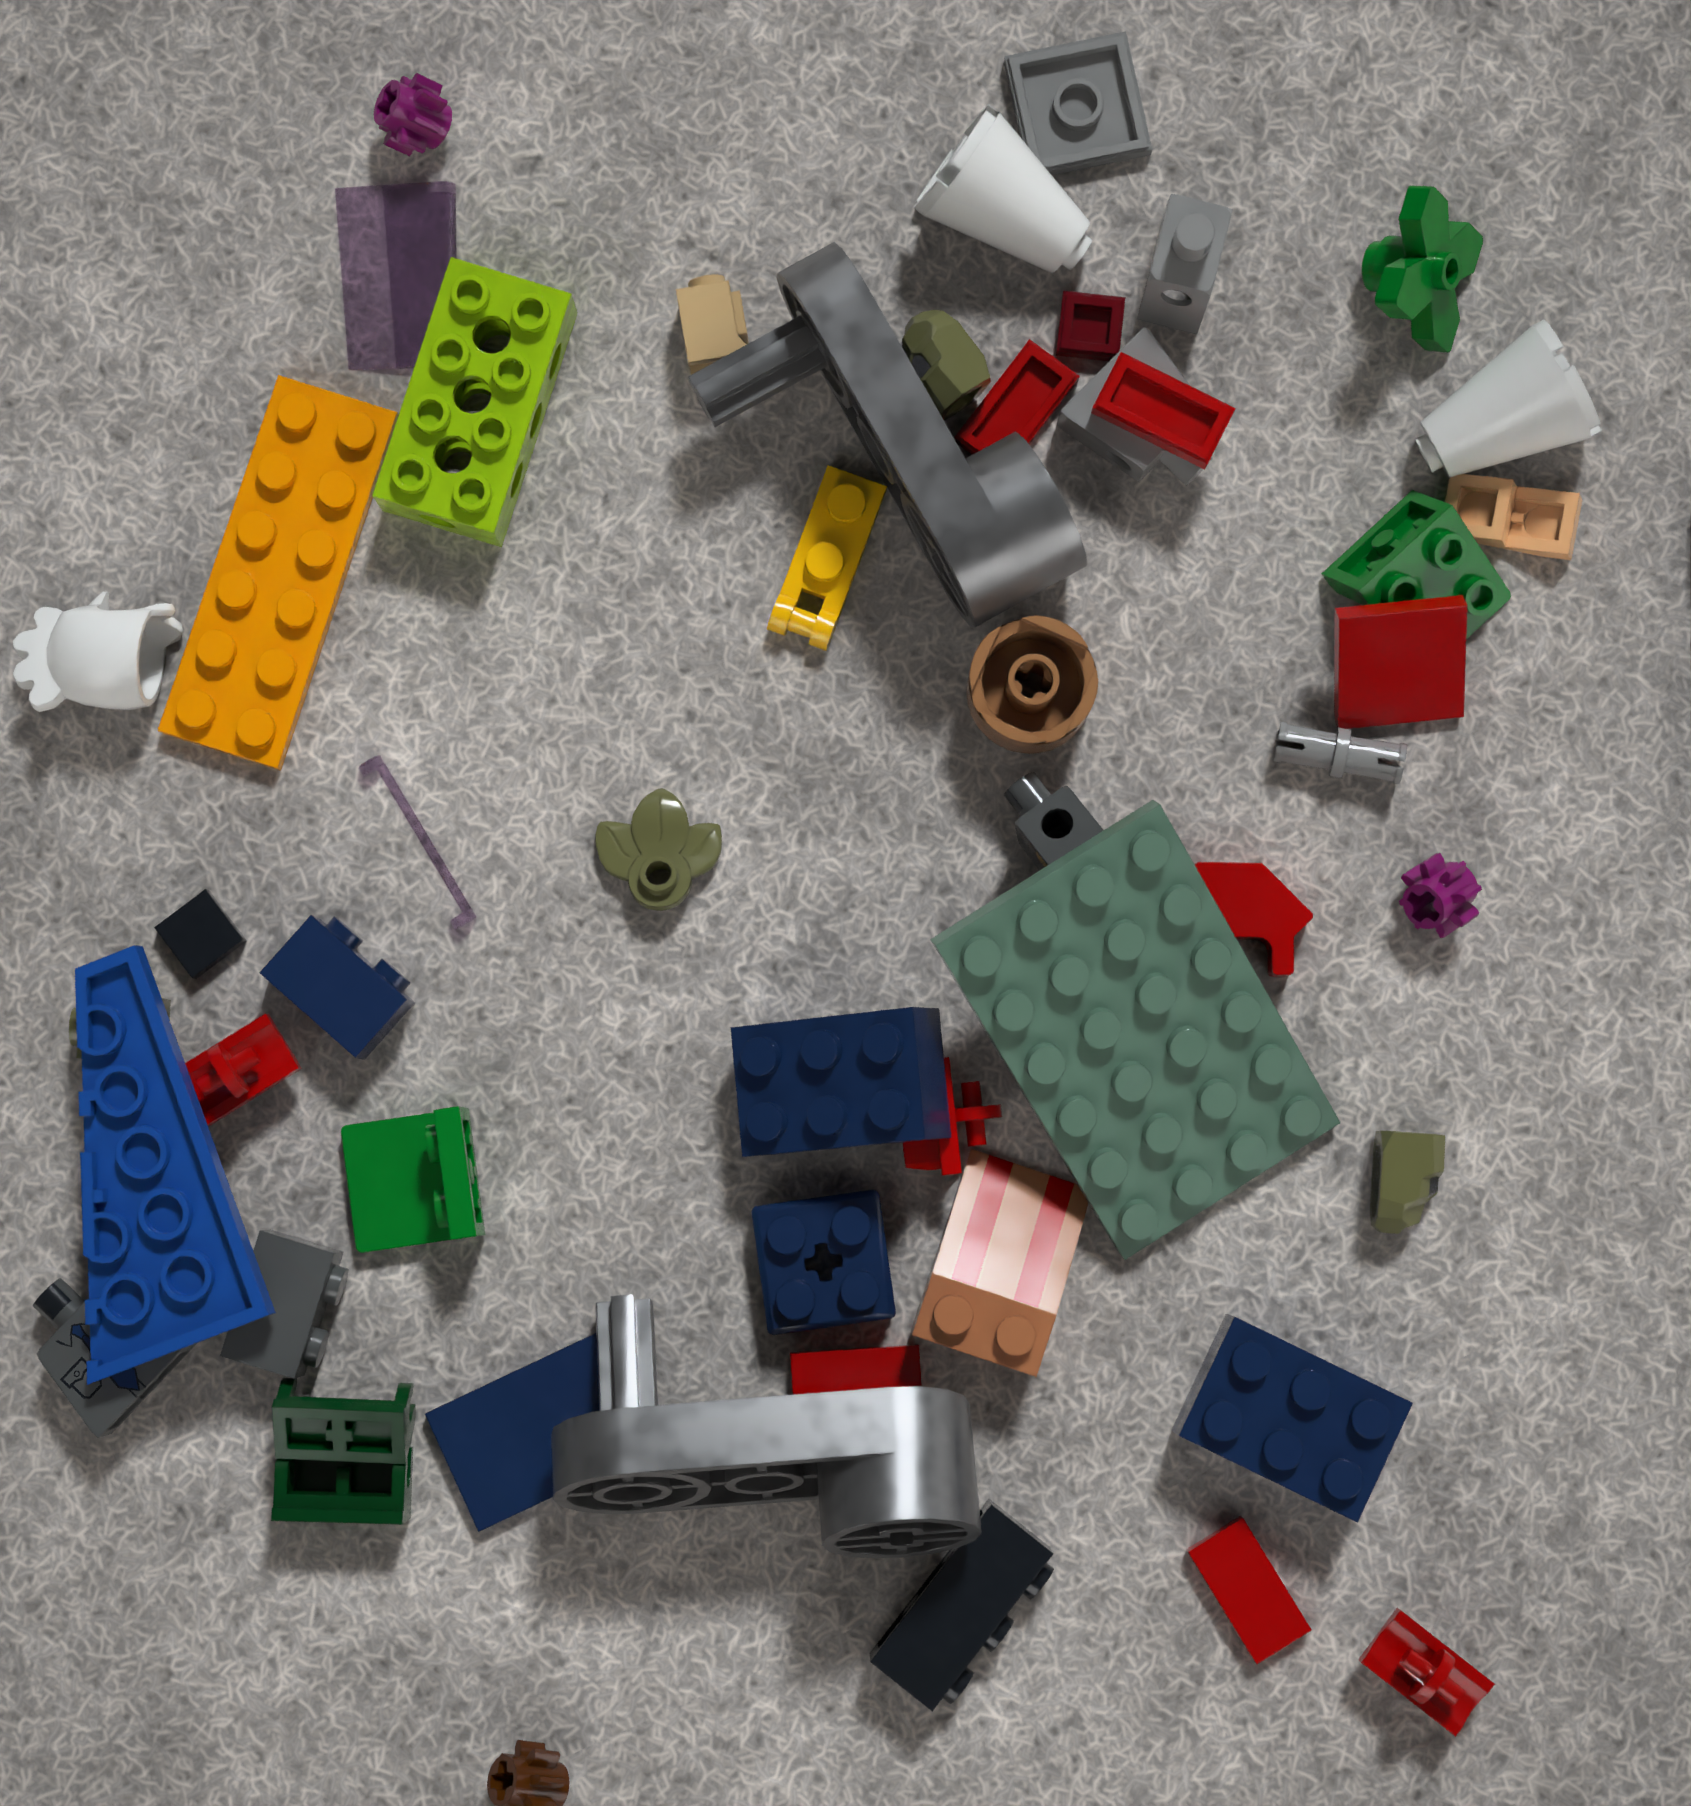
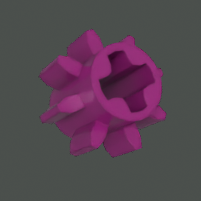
M416 73L412 80L402 76L400 82L397 80L389 81L381 90L374 107L375 123L379 125L380 130L387 132L383 144L409 157L414 150L423 154L426 147L429 149L437 148L447 136L452 122V109L447 105L448 101L439 97L443 85L419 73Z
M1436 853L1401 876V879L1409 888L1404 892L1403 898L1399 900V904L1403 906L1406 916L1417 930L1420 928H1436L1439 937L1444 938L1479 915V911L1471 903L1475 900L1477 893L1482 890V887L1477 884L1475 876L1466 867L1464 861L1460 863H1445L1441 853Z

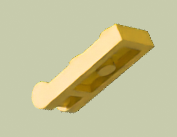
M827 465L782 589L770 615L767 630L783 636L787 634V631H791L810 638L808 645L827 651L883 502L887 486ZM802 592L824 599L818 615L797 607Z

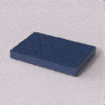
M596 1333L425 1413L478 1532L553 1497L551 1448L553 1428L569 1418L599 1411Z

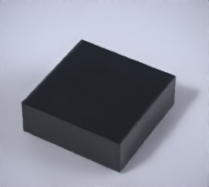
M207 889L203 890L154 927L193 979L200 977L247 941Z

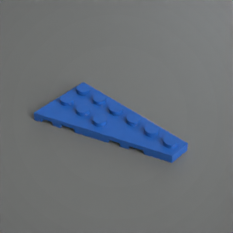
M138 945L75 968L77 1048L82 1052L83 1091L78 1092L79 1116H83L84 1152H80L83 1256L88 1258L89 1299L85 1300V1325H90L91 1360L86 1361L87 1385L276 1313L143 946Z

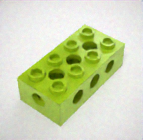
M450 257L372 497L382 511L502 547L578 314L572 293ZM504 335L510 338L508 345L500 352L486 353L481 351L485 341L492 336ZM478 393L491 396L489 404L482 411L477 413L462 411L464 402L470 396ZM466 452L472 455L469 465L464 470L458 473L443 471L446 459L452 454Z

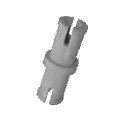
M1280 722L1278 740L1301 743L1303 747L1294 748L1276 744L1273 762L1329 770V776L1342 779L1344 773L1400 784L1404 768L1379 763L1377 760L1379 758H1386L1405 762L1407 744L1351 736L1350 729L1339 727L1336 733Z

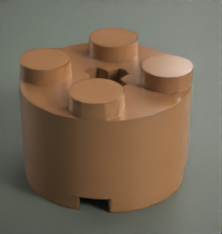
M1046 616L1022 617L994 629L982 640L971 662L966 689L970 715L987 738L1000 747L1013 752L1036 754L1052 751L1063 745L1080 730L1097 695L1098 675L1087 644L1081 635L1069 625ZM1031 673L1038 674L1042 677L1040 688L1048 693L1037 692L1033 698H1028L1021 694L1022 684L1015 679L1026 681Z

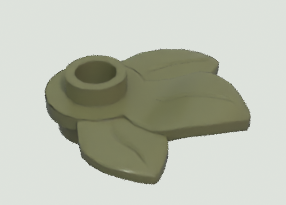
M663 788L654 790L641 800L633 813L631 824L612 821L600 822L595 834L599 859L606 872L618 879L627 881L634 899L643 907L655 911L669 910L681 904L691 890L692 880L712 870L718 862L722 850L720 825L699 823L689 826L687 813L681 801L674 794ZM664 869L671 873L669 880L664 884L655 885L648 881L650 874L655 870Z

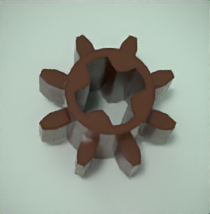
M517 1740L515 1755L501 1753L490 1768L487 1790L491 1802L496 1806H563L568 1796L570 1781L567 1768L563 1763L559 1762L561 1754L557 1751L546 1750L545 1743Z

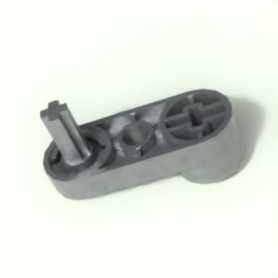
M835 242L777 273L778 286L792 317L791 321L688 376L689 383L697 395V400L703 411L710 418L713 426L717 427L820 370L950 601L970 627L979 626L1087 566L1086 552L1068 507L1043 463L1021 435L1014 432L965 459L855 265L844 250Z
M633 1295L611 1296V1301L596 1302L599 1411L569 1418L553 1428L551 1434L553 1500L560 1506L586 1513L638 1514L819 1499L822 1546L831 1553L860 1558H902L934 1554L959 1548L973 1542L982 1533L970 1403L964 1395L948 1389L913 1386L658 1405L653 1301L650 1298L634 1300Z

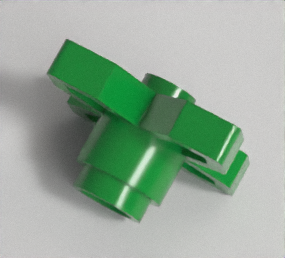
M1410 185L1398 219L1401 236L1389 235L1382 239V241L1372 242L1367 247L1362 261V279L1367 290L1376 292L1375 305L1389 318L1411 320L1412 339L1424 350L1449 353L1460 322L1455 288L1460 280L1475 272L1483 245V236L1469 222L1449 221L1448 200L1434 186Z

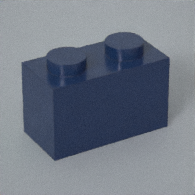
M310 915L259 973L355 1058L365 1060L415 1004L404 993V990L411 983L383 958L373 966L358 953L356 949L363 940L337 917L334 916L326 924L321 919Z

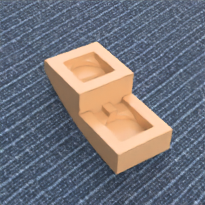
M1461 474L1449 478L1445 502L1453 505L1478 544L1542 557L1572 560L1582 506L1580 493L1516 486L1513 479L1471 474Z

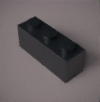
M990 1499L980 1509L982 1533L973 1542L951 1549L946 1553L870 1652V1662L932 1712L942 1699L952 1704L959 1697L974 1674L967 1667L982 1646L990 1652L998 1646L1014 1623V1620L1007 1615L1022 1594L1030 1600L1034 1598L1048 1581L1054 1570L1047 1563L1054 1554L1050 1546Z

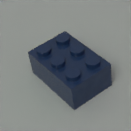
M907 1007L731 1027L742 1157L951 1138L939 1008Z
M1225 1314L1172 1427V1431L1194 1444L1358 1523L1413 1403L1235 1316Z

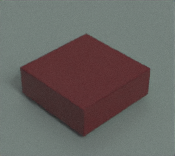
M1063 291L1056 356L1109 362L1120 351L1126 297Z

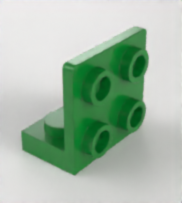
M1411 490L1321 573L1327 583L1338 594L1362 605L1463 595L1468 605L1466 640L1511 598L1509 589L1453 505Z
M457 1106L433 1110L434 1113L350 1124L342 1127L343 1152L355 1245L358 1252L364 1253L486 1235L469 1108Z

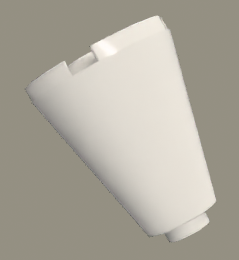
M987 104L964 132L966 135L954 150L951 149L919 195L914 209L927 218L1050 273H1054L1061 265L1070 271L1079 262L1092 243V239L1085 235L1090 221L1002 114Z
M1544 319L1532 325L1420 422L1425 434L1416 438L1415 442L1431 472L1443 467L1450 478L1587 440L1602 432V429L1598 426L1601 424L1599 416L1574 365L1570 367L1562 353L1557 355L1556 351L1564 346Z

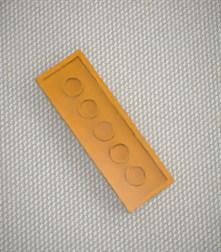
M278 375L157 731L281 771L373 499V491L399 415L398 412Z

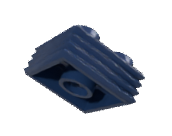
M876 1190L760 1205L752 1209L753 1229L769 1334L779 1335L892 1319L896 1315L880 1196ZM820 1243H827L829 1252L831 1254H841L843 1259L842 1266L833 1268L832 1279L826 1281L820 1280L816 1270H807L805 1266V1258L814 1256L816 1251L815 1245Z

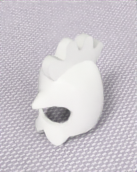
M107 591L101 592L89 605L67 611L42 607L35 611L34 614L37 628L23 631L13 640V648L16 654L24 659L16 665L13 676L20 688L24 690L32 689L29 693V701L34 710L39 712L54 709L65 699L87 706L106 709L133 710L148 707L156 701L161 689L166 647L180 640L183 634L182 624L173 618L176 610L173 604L159 603L132 610H109V592ZM145 628V636L142 639V634Z

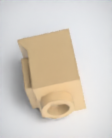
M712 274L696 277L688 282V287L676 289L691 375L749 344L740 290L731 292L729 280L725 281L723 275Z

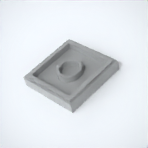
M1126 31L1004 56V66L1020 137L1051 175L1151 155V141Z

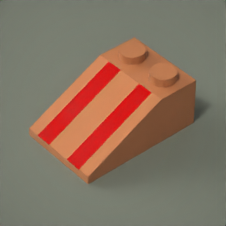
M971 1149L916 1313L911 1334L1037 1377L1057 1316L1089 1204L1079 1186L1075 1183Z

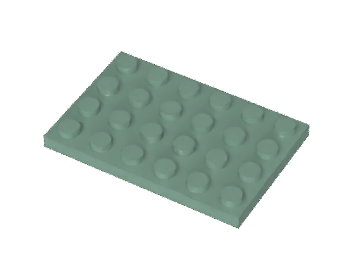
M1154 800L1146 803L930 939L1110 1240L1124 1260L1341 1123L1162 806Z

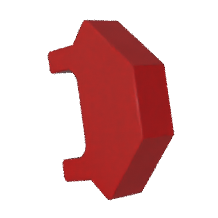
M1197 862L1195 866L1236 939L1258 940L1265 945L1268 953V975L1270 977H1287L1293 974L1294 936L1312 920L1313 913L1263 863Z

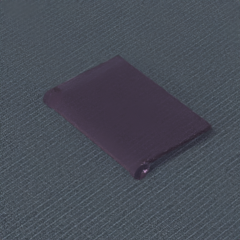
M447 181L335 188L348 369L383 370L414 368L450 257L457 259L456 184Z

